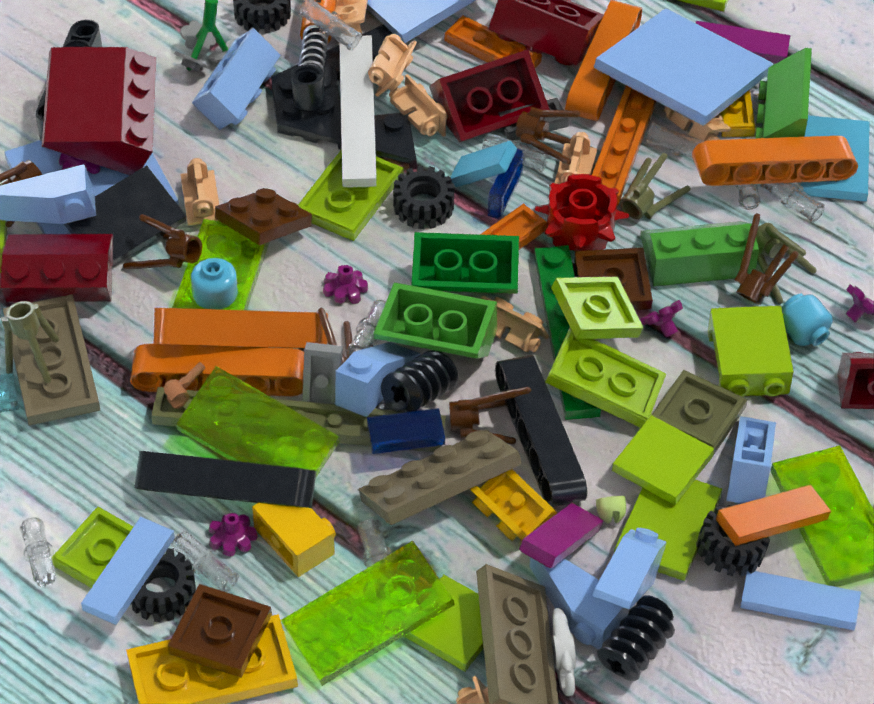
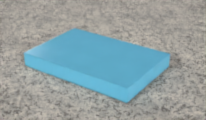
M808 115L805 137H845L858 163V169L852 177L846 180L800 182L799 195L867 202L870 121Z

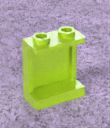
M781 306L711 308L707 332L709 342H714L719 372L718 386L741 397L789 394L794 371Z

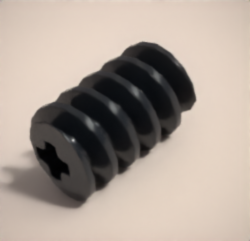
M435 350L427 351L383 378L381 384L383 399L387 406L396 412H416L430 401H434L438 396H442L447 391L452 390L458 383V370L454 362L446 354Z
M650 595L642 596L637 601V604L629 610L628 616L620 621L619 626L612 631L611 636L597 650L600 662L607 669L626 680H638L641 674L640 670L643 671L648 668L649 660L656 658L658 654L657 649L664 648L666 638H671L675 633L674 626L671 623L674 616L669 606L659 598Z

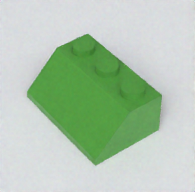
M804 48L769 67L767 80H760L758 100H763L764 104H758L756 123L762 124V128H756L755 139L805 137L808 121L812 48Z
M736 221L642 230L640 236L653 287L735 279L740 270L752 223ZM756 239L747 271L748 274L751 273L752 269L756 270L759 247Z
M394 282L373 336L374 339L476 359L483 358L489 355L497 332V302Z

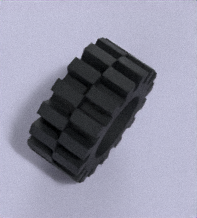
M233 0L235 20L237 19L239 26L244 25V29L247 31L254 28L258 33L260 29H264L265 33H270V28L272 27L277 31L280 29V24L285 26L287 19L291 17L290 0ZM258 3H268V4H270V5H267V6H256L255 4H258Z
M417 166V172L409 168L406 170V175L401 173L398 176V181L395 180L393 207L395 215H399V220L402 223L407 220V226L412 228L415 223H418V229H424V224H429L430 229L435 228L436 221L441 225L444 224L446 217L450 219L452 210L454 211V183L452 184L450 176L445 177V172L439 170L436 174L435 167L429 166L428 171H423V166ZM419 194H428L435 198L428 201H420L412 197Z
M721 506L716 507L714 512L711 510L707 514L696 542V547L699 548V556H706L704 562L708 566L712 563L716 564L714 570L719 573L724 568L727 569V575L733 576L735 571H738L739 576H746L747 571L752 574L756 571L757 567H760L769 546L770 538L766 537L735 546L734 543L724 538L728 537V535L716 520L718 511L723 508Z
M168 548L166 554L162 556L131 602L132 610L136 614L141 611V617L146 620L152 614L154 622H161L162 615L167 616V621L174 620V612L182 616L185 613V606L188 607L196 591L194 570H192L190 560L185 561V555L181 552L175 557L174 549ZM159 577H167L175 581V585L164 592H153L146 588L148 582Z

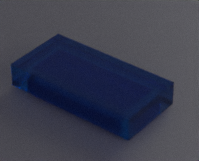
M517 149L507 171L497 176L488 197L489 217L495 219L502 217L523 174V150Z
M439 408L367 417V429L372 454L445 445V433Z

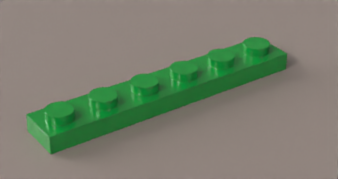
M569 246L535 248L534 252L554 361L570 326L551 287L556 278H575ZM559 390L565 420L601 417L600 408Z

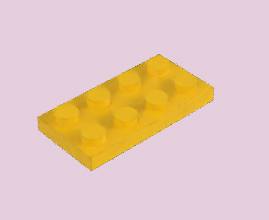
M279 614L271 616L242 678L170 655L168 644L171 639L126 649L138 704H227L298 687L296 672Z

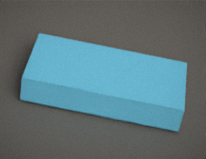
M510 140L461 156L450 177L452 183H454L455 187H460L505 173L517 148Z

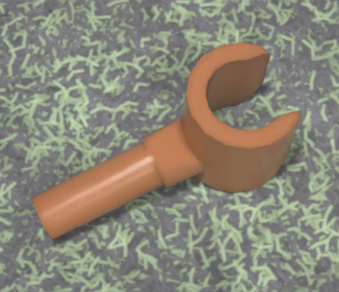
M201 362L179 381L173 379L165 384L164 393L167 395V400L173 408L178 409L188 402L189 394L185 389L206 368Z

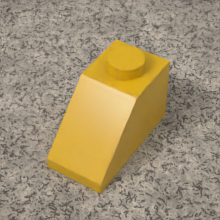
M257 503L252 506L254 528H256V531L297 577H300L335 554L334 537H336V532L332 524L326 518L321 519L312 508Z

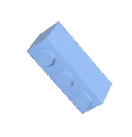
M254 28L234 40L192 104L219 130L231 123L234 126L237 125L247 115L248 111L245 109L247 105L252 103L261 94V84L267 81L276 71L274 65L281 55Z

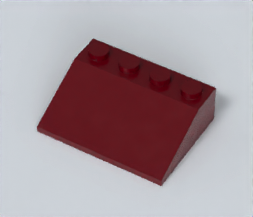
M51 47L48 58L42 147L127 175H131L143 168L153 152L157 57L128 47Z

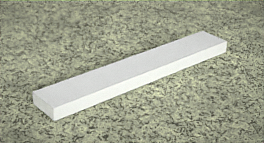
M372 35L339 36L343 187H376L373 82H371L368 71L373 63Z

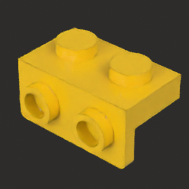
M513 469L489 479L481 488L477 485L470 488L476 496L472 503L487 518L493 513L500 520L496 527L510 541H513L516 537L522 541L523 538L557 514L555 509Z

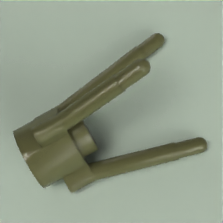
M666 153L660 155L647 174L646 172L652 159L646 158L627 193L620 199V206L625 213L629 214V217L640 219L645 215L648 219H651L658 210L691 190L690 186L687 185L653 204L655 194L648 185L667 159L668 155Z
M764 223L758 227L756 240L759 254L757 261L763 274L768 268L765 257L774 258L783 244L789 247L786 252L788 255L793 251H797L799 255L796 261L812 274L816 273L817 269L803 257L806 255V251L797 243L779 232L771 223ZM776 284L772 289V294L777 303L782 304L783 298Z
M28 301L17 302L11 305L6 311V316L1 318L4 327L6 373H13L14 334L22 340L28 339L43 380L48 384L51 382V377L35 336L38 334V328L41 326L53 342H58L59 337L42 315L38 304H32Z

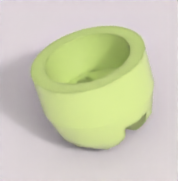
M625 496L596 499L599 518L610 524L613 516L614 522L619 523L626 514Z

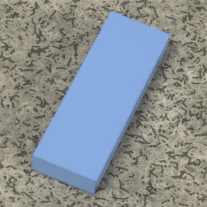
M140 517L81 602L82 610L117 625L175 539L174 530Z
M747 571L740 608L855 630L861 592L758 571L751 574Z

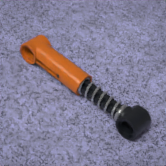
M305 0L300 30L302 40L298 67L292 70L290 74L293 104L296 108L303 111L319 109L326 101L323 67L325 65L324 59L326 58V45L332 38V23L337 0Z

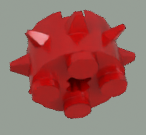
M572 174L568 176L566 182L550 184L548 204L535 206V211L547 214L545 235L552 238V244L555 247L569 246V249L573 251L604 250L608 241L612 242L615 240L616 220L629 218L628 213L617 210L619 190L608 188L602 184L600 177L589 174Z

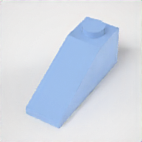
M84 164L0 186V220L65 224L96 216L94 188Z
M392 342L353 352L336 370L335 405L367 417L383 400L381 393L383 378L390 372H394L397 368L421 356V353Z
M740 416L726 501H731L738 505L765 497L771 467L776 422Z
M636 528V531L631 529L621 539L594 589L593 597L630 610L654 584L667 542L658 539V534L649 529Z
M530 557V569L540 585L545 586L546 594L555 609L561 608L567 616L570 632L581 643L600 649L603 642L611 636L612 631L619 626L620 621L628 616L629 609L593 597L594 589L599 580L568 560L563 559L553 568H548Z

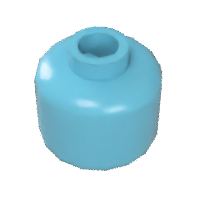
M208 258L199 262L194 267L191 273L192 294L199 306L204 309H224L235 301L238 294L237 275L231 263L224 259Z
M800 293L788 299L782 306L786 333L797 345L807 346L812 344L813 346H818L829 337L830 332L828 330L832 325V315L816 296Z

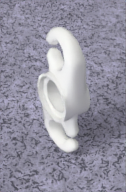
M556 608L552 613L553 635L551 637L554 667L557 671L561 690L565 696L570 697L575 692V644L573 635L569 630L567 616L561 608Z

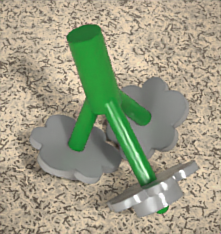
M205 0L202 24L192 20L189 25L183 26L180 30L181 37L186 40L185 46L188 49L194 50L191 57L176 51L174 55L183 59L181 65L185 66L188 71L195 70L199 72L200 67L210 69L209 65L197 60L199 54H207L210 47H213L217 41L219 46L216 47V51L212 52L208 58L210 61L219 63L235 40L231 39L225 43L215 25L218 0Z

